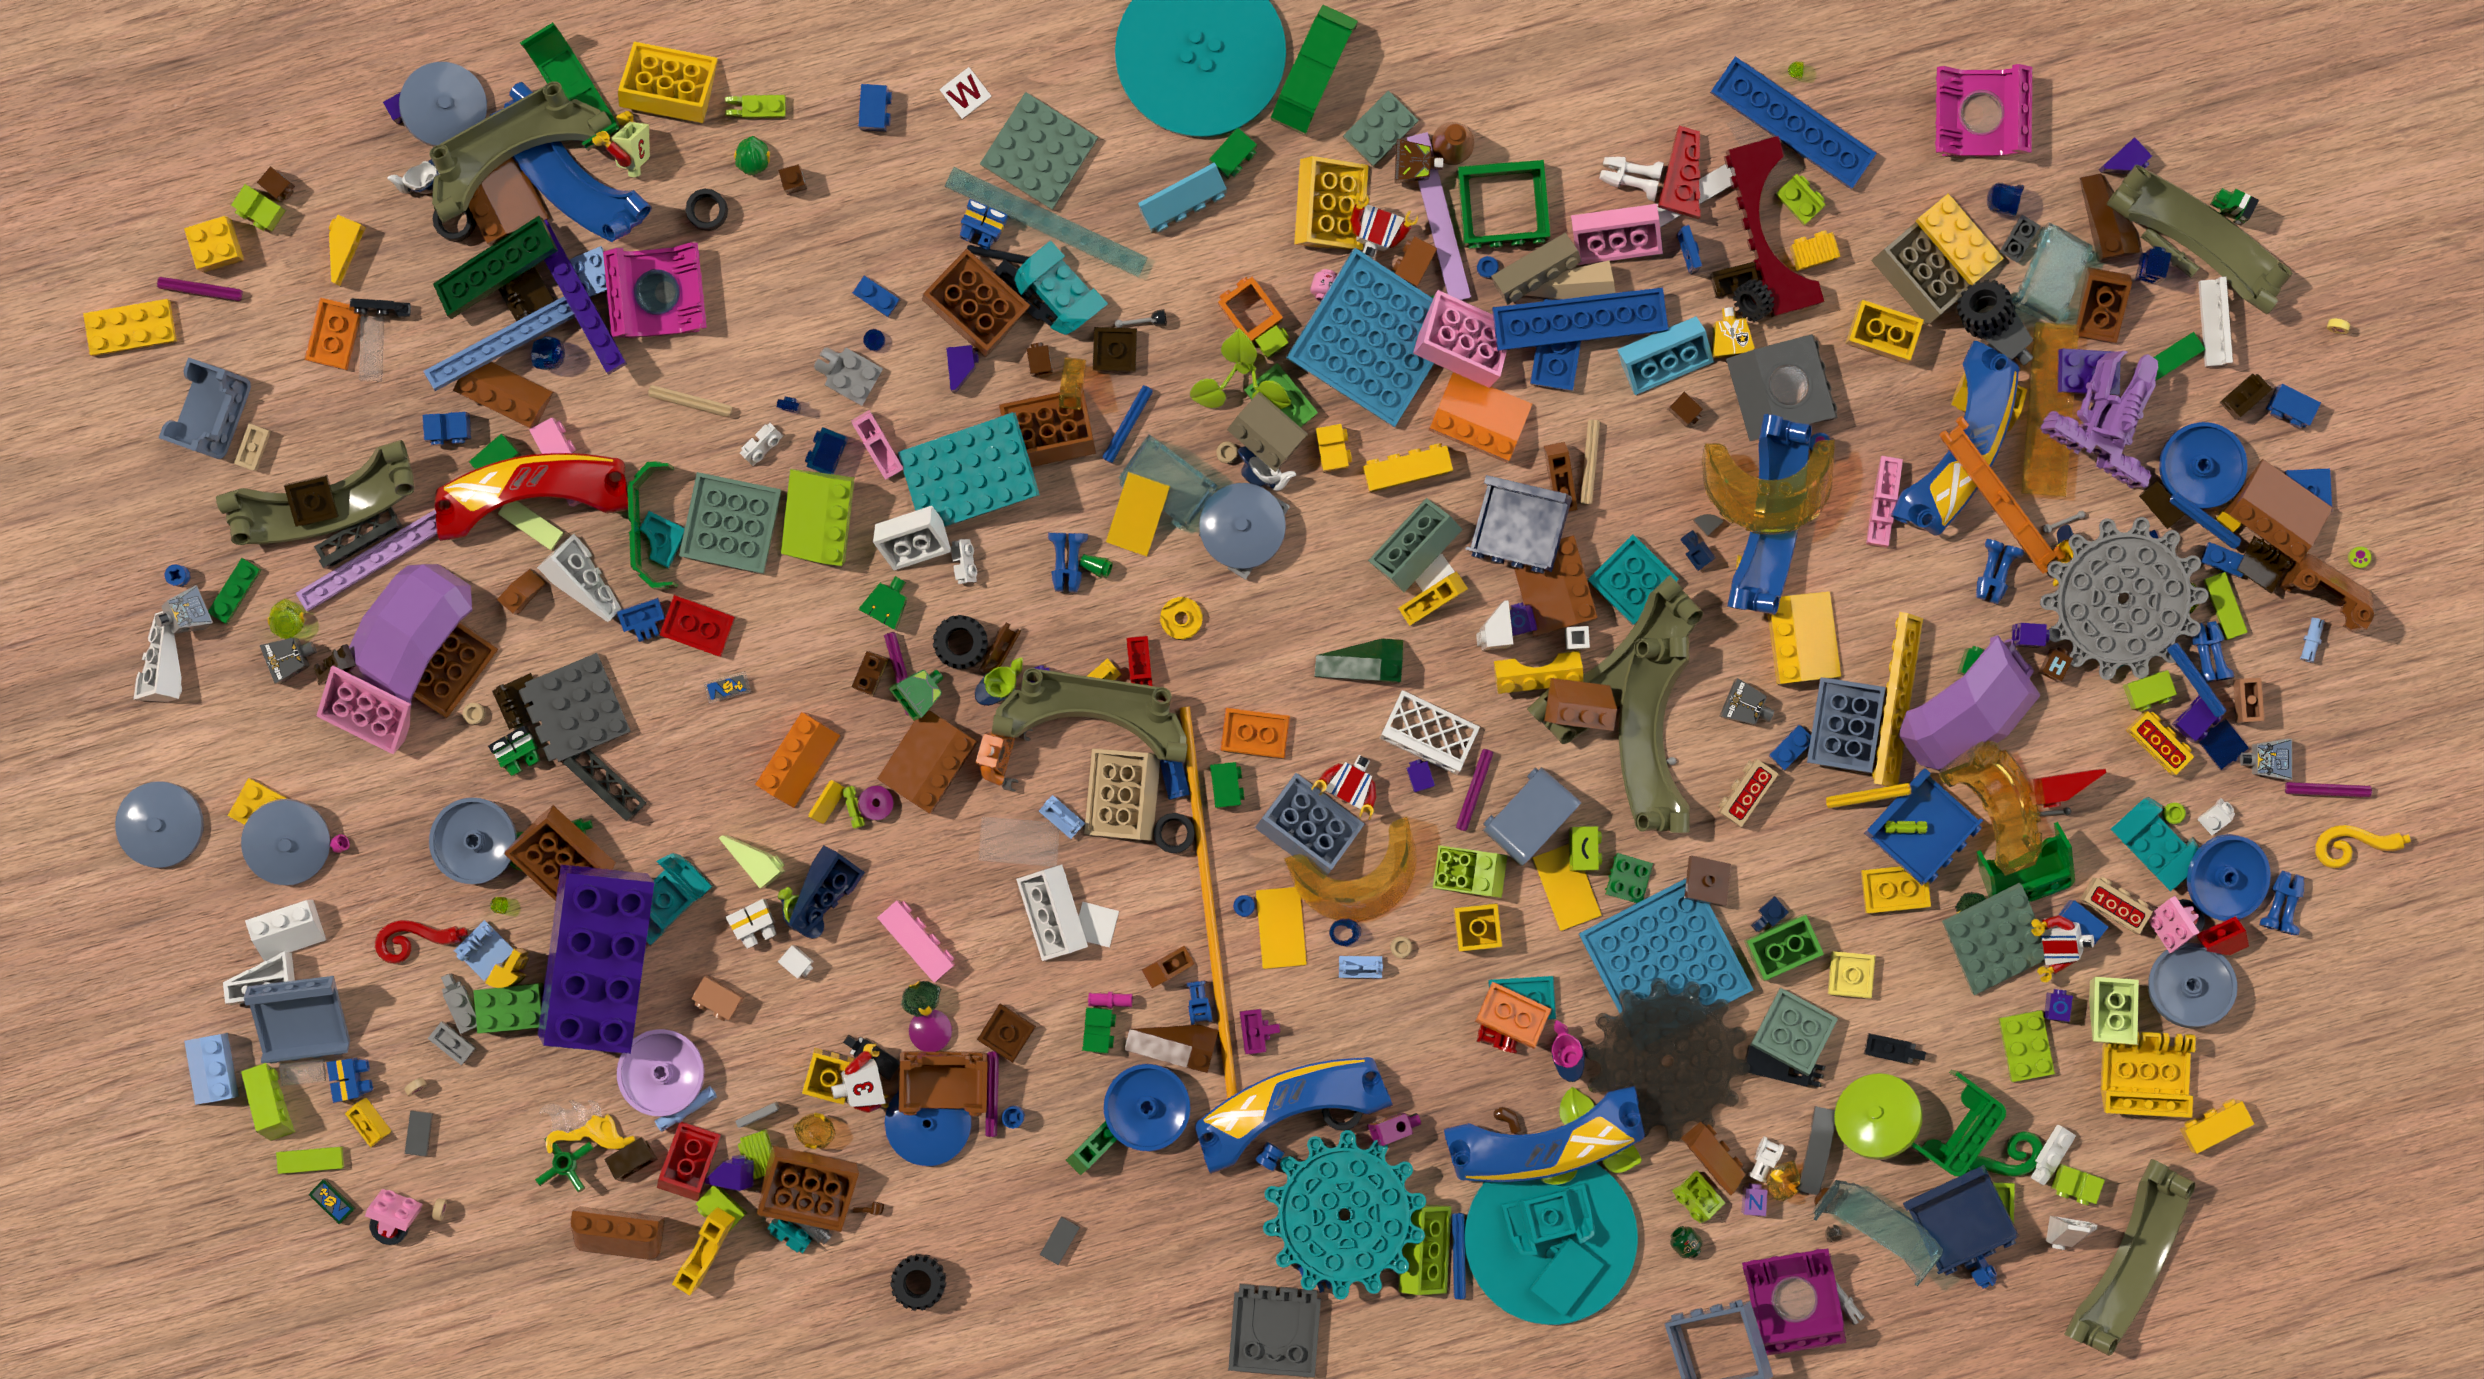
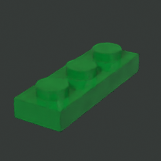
M241 558L211 605L208 613L223 623L228 624L262 569Z

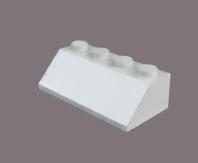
M1503 601L1480 628V632L1476 634L1477 646H1481L1482 651L1504 649L1513 645L1509 601Z
M1062 865L1016 879L1042 961L1088 947Z

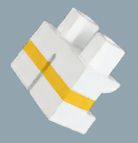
M761 899L726 916L738 940H742L747 949L758 944L754 932L761 930L765 940L777 935L773 925L775 920L771 915L766 899Z

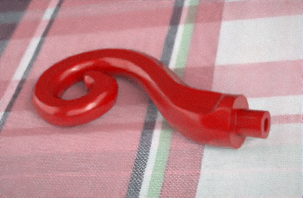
M398 920L387 924L379 931L375 940V950L383 961L398 964L410 956L412 946L408 938L398 935L392 939V942L401 945L402 951L399 954L390 953L387 950L386 942L394 933L401 931L411 932L435 944L451 945L460 943L462 941L461 937L467 936L468 931L466 927L458 929L457 926L437 930L418 922Z

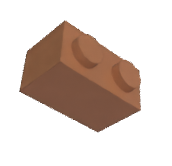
M2261 678L2233 680L2236 723L2264 721Z
M704 976L691 999L696 1001L695 1006L705 1011L708 1008L714 1012L713 1016L725 1021V1019L731 1020L744 996L713 978Z

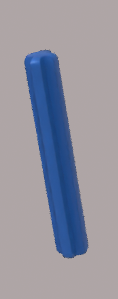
M1143 385L1103 455L1105 461L1113 463L1153 393V390L1148 386Z
M2179 492L2171 496V504L2232 549H2236L2240 545L2241 538Z
M2174 643L2169 646L2167 651L2214 716H2222L2226 709L2179 644Z
M1454 1213L1452 1215L1454 1298L1461 1300L1466 1298L1463 1213Z

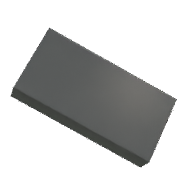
M410 1111L405 1154L428 1156L433 1113Z
M1061 1216L1040 1255L1059 1265L1080 1226Z

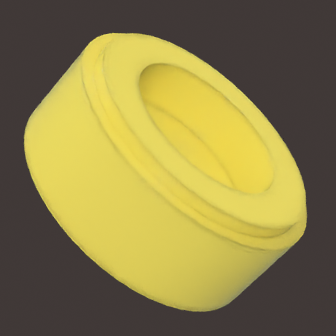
M2336 318L2330 319L2327 325L2329 331L2338 334H2347L2350 328L2349 322Z

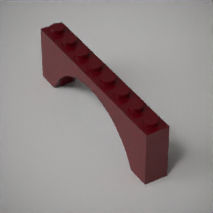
M1779 136L1729 149L1726 151L1727 156H1724V161L1727 169H1731L1730 183L1732 189L1737 191L1736 204L1738 210L1742 209L1744 218H1741L1744 231L1747 230L1749 234L1747 244L1750 252H1754L1755 259L1753 262L1755 263L1756 272H1759L1761 277L1759 281L1763 282L1762 286L1765 284L1768 286L1767 291L1771 290L1772 292L1770 297H1774V301H1772L1774 307L1770 312L1771 317L1825 302L1819 281L1800 276L1780 262L1770 249L1762 231L1759 213L1762 189L1771 170L1784 157Z

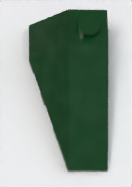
M1381 638L1316 655L1314 677L1401 683L1403 640Z

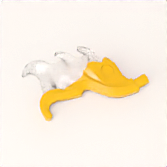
M570 1100L569 1102L573 1105L571 1109L567 1110L558 1104L552 1103L543 1106L539 1114H549L552 1120L551 1133L546 1138V1148L549 1154L553 1152V1143L559 1140L581 1141L583 1137H589L601 1147L614 1150L622 1149L635 1141L634 1136L620 1137L612 1117L607 1114L605 1118H602L600 1106L592 1100L588 1101L592 1105L591 1109L585 1108L577 1101Z

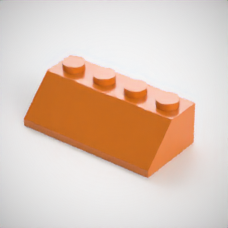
M801 712L755 785L795 808L841 735L805 712Z

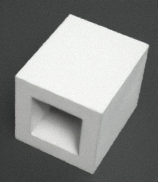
M1588 626L1565 628L1566 650L1590 648Z
M792 945L778 961L797 979L801 976L806 977L813 969L811 964L814 962L795 945Z

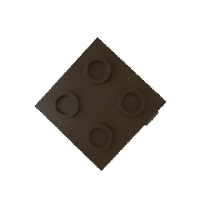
M535 267L498 289L516 322L554 302Z
M2253 536L2237 570L2272 594L2284 568L2288 569L2292 562L2288 556L2285 557L2283 554H2280L2278 549L2274 550V546L2265 543L2264 539H2258L2256 536Z
M532 673L505 685H499L496 689L492 690L509 730L531 720L526 708L534 704L533 702L524 704L519 690L526 687V682L534 679Z

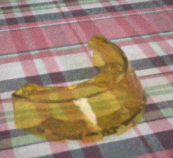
M1835 440L1816 442L1807 464L1796 474L1780 480H1764L1745 473L1734 463L1724 445L1718 443L1705 444L1702 455V472L1706 494L1710 502H1713L1720 511L1719 514L1730 523H1736L1746 528V531L1775 535L1800 529V526L1813 521L1821 513L1830 497L1833 483Z
M1981 741L1943 766L1939 774L1944 784H1947L1949 787H1953L1958 783L1964 784L1972 789L1974 794L1982 801L1983 808L1988 812L1995 833V863L2003 871L2004 875L2006 876L2035 865L2042 846V833L2038 832L2037 824L2041 822L2038 806L2033 805L2029 793L2033 792L2030 784L2012 755L2006 749L2001 751L1998 743L1994 741Z
M1405 816L1395 820L1389 826L1388 849L1380 865L1370 874L1360 879L1341 881L1329 878L1320 873L1309 862L1308 858L1301 854L1286 857L1284 860L1296 891L1313 910L1325 917L1341 922H1363L1385 914L1401 901L1414 878L1417 853L1409 820Z

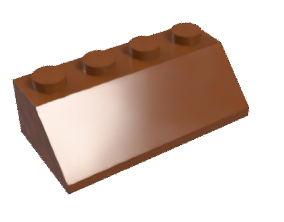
M493 362L458 379L453 389L456 393L530 429L538 425L554 393Z

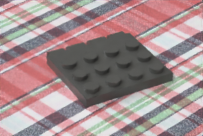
M598 653L525 683V688L519 690L524 704L531 702L534 704L526 708L532 723H542V725L535 727L541 744L550 741V745L543 747L549 762L555 759L558 762H562L568 757L576 756L631 732Z
M1239 1284V1292L1234 1291L1228 1371L1315 1378L1321 1298H1317V1290L1302 1289V1295L1299 1297L1297 1296L1298 1288L1280 1287V1295H1276V1286L1259 1285L1258 1293H1254L1255 1285Z

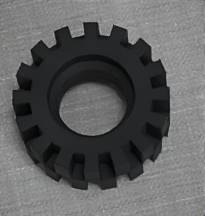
M1757 279L1749 280L1739 286L1734 291L1735 296L1733 297V301H1737L1734 303V306L1739 307L1737 312L1739 314L1742 312L1743 318L1748 317L1747 320H1753V322L1769 314L1774 307V303H1772L1774 297H1770V294H1772L1771 290L1767 291L1768 286L1766 284L1762 286L1763 282H1757Z

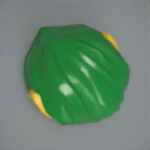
M755 136L742 140L734 152L735 165L749 176L761 173L768 167L770 162V151L767 145Z

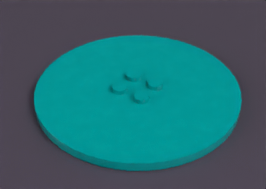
M1132 0L1124 12L1118 27L1115 43V61L1118 76L1126 95L1136 109L1149 121L1178 135L1213 137L1243 127L1267 107L1283 77L1286 61V41L1280 18L1269 0Z
M1596 1163L1578 1169L1577 1174L1572 1180L1560 1185L1547 1184L1541 1179L1515 1182H1483L1469 1207L1464 1231L1467 1260L1473 1276L1483 1292L1507 1313L1524 1321L1545 1325L1575 1322L1591 1316L1606 1306L1626 1283L1635 1262L1638 1245L1636 1218L1627 1195L1618 1182ZM1585 1183L1595 1225V1235L1580 1244L1574 1233L1535 1243L1538 1255H1522L1514 1250L1507 1231L1501 1207L1502 1204L1562 1191L1565 1188ZM1568 1238H1571L1602 1262L1604 1266L1566 1315L1563 1316L1529 1288Z

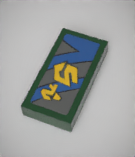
M325 1178L308 1194L339 1225L356 1209Z

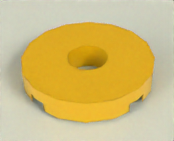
M1176 597L1169 600L1162 608L1160 615L1162 629L1167 635L1181 640L1193 637L1199 631L1203 619L1201 609L1197 603L1186 597ZM1177 613H1186L1188 620L1185 624H1178L1175 621Z

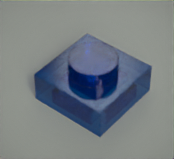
M784 396V400L778 399L776 407L779 410L799 414L801 410V404L796 402V398Z

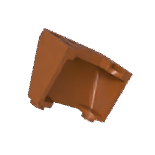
M2306 554L2300 563L2294 561L2280 583V588L2287 592H2290L2295 587L2309 591L2318 585L2345 602L2339 611L2345 617L2344 628L2351 632L2367 630L2374 618L2373 596L2369 590L2311 554Z
M905 1051L900 1053L899 1112H903L904 1115H916V1112L920 1111L921 1108H964L971 1116H980L982 1113H986V1053L960 1051Z

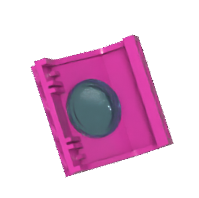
M691 242L672 248L641 251H623V248H614L603 252L612 337H651L699 332L700 329L707 328L698 243Z

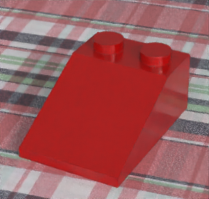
M2106 769L2034 778L2033 785L2036 804H2043V808L2061 806V802L2069 800L2106 774Z
M684 1122L679 1123L659 1175L657 1188L698 1201L721 1135Z

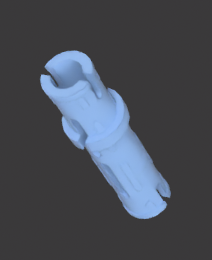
M708 1086L698 1094L697 1098L686 1109L674 1115L660 1117L655 1120V1123L659 1130L663 1132L673 1124L681 1123L683 1118L716 1099L717 1095L713 1088Z

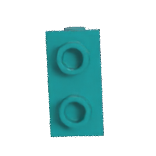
M774 1218L767 1228L770 1231L769 1234L781 1242L785 1237H788L789 1240L785 1245L796 1253L800 1252L803 1254L813 1240V1237L789 1221Z

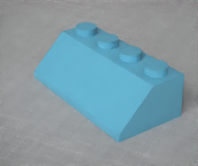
M1212 163L1139 202V210L1150 231L1156 230L1158 233L1168 228V223L1174 220L1177 223L1185 219L1187 213L1193 210L1196 213L1204 209L1206 203L1212 200L1217 202L1225 197L1224 194L1227 193V188L1216 164Z
M1697 316L1671 326L1667 331L1657 332L1617 349L1621 365L1634 395L1714 362L1706 330Z

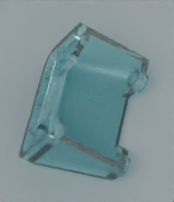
M2048 222L2041 228L2038 236L2041 239L2036 244L2037 248L2023 282L2019 285L2017 295L2013 296L2012 300L2016 309L2057 326L2061 321L2065 322L2070 313L2068 306L2086 263H2090L2095 251L2092 250L2091 244Z
M1149 434L1118 477L1121 480L1119 484L1122 487L1128 472L1170 486L1162 511L1173 519L1171 523L1180 530L1183 527L1186 530L1190 527L1204 508L1206 502L1218 489V486Z

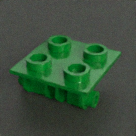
M1617 853L1616 857L1613 858L1615 860L1613 868L1610 869L1611 875L1608 876L1610 879L1607 888H1605V894L1638 903L1644 899L1653 863Z

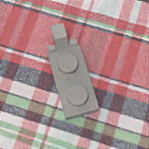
M452 973L441 977L445 986L442 989L443 996L460 1034L477 1027L475 1008L465 986H462L460 981L456 983Z

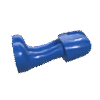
M1048 532V539L1053 542L1056 553L1055 570L1051 571L1055 592H1063L1064 576H1069V592L1077 593L1082 578V572L1078 571V553L1081 544L1088 540V534L1069 533L1068 569H1066L1065 542L1067 533Z
M1986 539L1985 547L1988 550V560L1983 576L1978 577L1976 598L1985 600L1989 587L1992 585L1994 587L1991 592L1990 602L1998 604L2008 588L2005 582L2011 563L2014 559L2023 557L2025 551L2014 546L2005 545L2002 561L1994 579L1995 566L2004 544Z
M2207 622L2208 639L2203 623H2199L2201 630L2199 634L2192 636L2193 645L2198 648L2201 659L2200 675L2206 683L2235 678L2233 670L2227 667L2222 654L2220 642L2224 640V637L2217 622ZM2209 646H2211L2215 660V673L2210 660Z
M2282 870L2272 888L2276 893L2271 910L2266 917L2260 920L2259 925L2267 929L2278 930L2281 933L2299 936L2300 928L2294 925L2293 916L2297 902L2304 894V876L2296 874L2289 888L2291 873ZM2287 896L2285 911L2282 920L2279 924L2278 919L2283 901Z

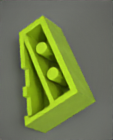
M264 1063L241 1071L256 1132L270 1141L295 1133L283 1093L277 1081L279 1077L276 1069Z

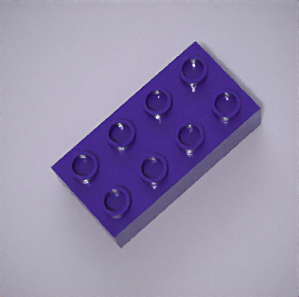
M561 864L538 1036L543 1046L631 1054L655 883L648 873Z

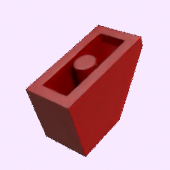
M2236 916L2197 934V938L2208 952L2230 956L2249 947L2247 932Z

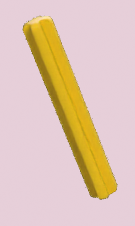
M1909 783L1829 796L1826 797V805L1828 808L1910 795L1911 786Z

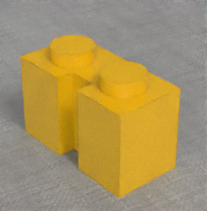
M1342 424L1316 428L1323 472L1349 468L1348 463L1352 462L1350 449L1346 450L1345 442L1348 441L1347 429H1342Z

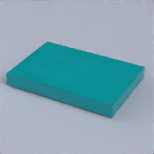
M1553 976L1488 979L1489 988L1491 983L1494 982L1550 1008L1551 1012L1547 1020L1556 1019Z
M1568 1238L1529 1289L1565 1316L1604 1264L1571 1238Z

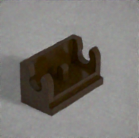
M1754 262L1714 271L1710 274L1716 298L1733 294L1739 286L1749 280L1757 279L1758 282Z
M2252 373L2224 397L2220 403L2234 419H2238L2266 396L2272 388L2259 374L2254 375Z
M2157 480L2139 495L2166 529L2185 515V513L2170 503L2171 496Z
M348 644L342 645L337 651L334 649L332 655L323 660L326 671L323 672L318 663L314 665L318 685L326 684L332 666L345 672H349L356 666Z
M640 1137L604 1160L614 1179L622 1181L658 1159L648 1141Z

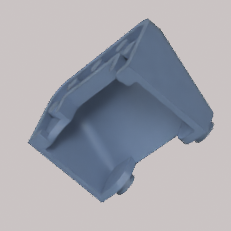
M188 357L184 367V376L187 380L192 381L178 422L173 420L167 421L162 427L159 438L204 455L221 459L228 452L248 398L251 384L245 377Z
M1535 767L1527 776L1530 780L1498 815L1495 817L1491 815L1483 823L1485 826L1483 831L1520 866H1523L1581 804L1580 800L1542 767L1539 770Z

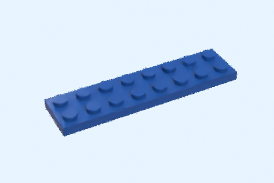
M1736 56L1710 92L1772 136H1779V140L1849 189L1855 186L1877 154Z
M1663 287L1492 308L1497 351L1668 330Z

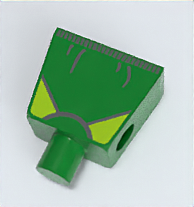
M923 669L891 686L889 690L914 721L922 718L942 694L937 684L943 680V676L938 670H934L928 675Z

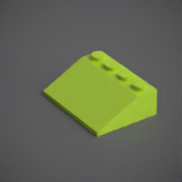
M790 469L781 554L823 564L842 566L845 563L855 477Z

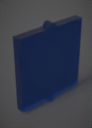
M2226 718L2215 727H2210L2208 734L2201 741H2198L2220 770L2232 761H2237V757L2249 749Z

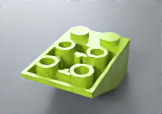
M1439 845L1433 888L1502 898L1508 855Z

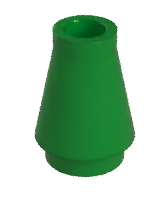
M1083 554L1079 566L1084 567L1099 578H1108L1113 562L1109 561V558Z

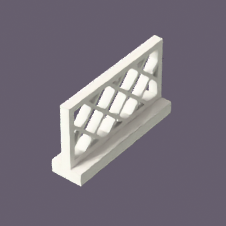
M1402 690L1380 739L1458 775L1480 727ZM1403 698L1411 700L1415 709L1403 712L1401 706ZM1424 708L1430 709L1434 718L1423 721L1419 710ZM1416 712L1420 723L1409 726L1405 715ZM1402 716L1406 728L1397 730L1390 726L1393 719ZM1444 717L1451 719L1453 727L1442 730L1439 719ZM1436 721L1439 732L1428 736L1424 724ZM1421 726L1425 737L1416 739L1412 736L1410 729ZM1464 726L1472 729L1471 737L1462 740L1458 729ZM1455 730L1459 741L1448 745L1444 733ZM1441 735L1445 746L1437 749L1432 746L1430 738ZM1461 745L1463 754L1460 759L1452 756L1450 747Z

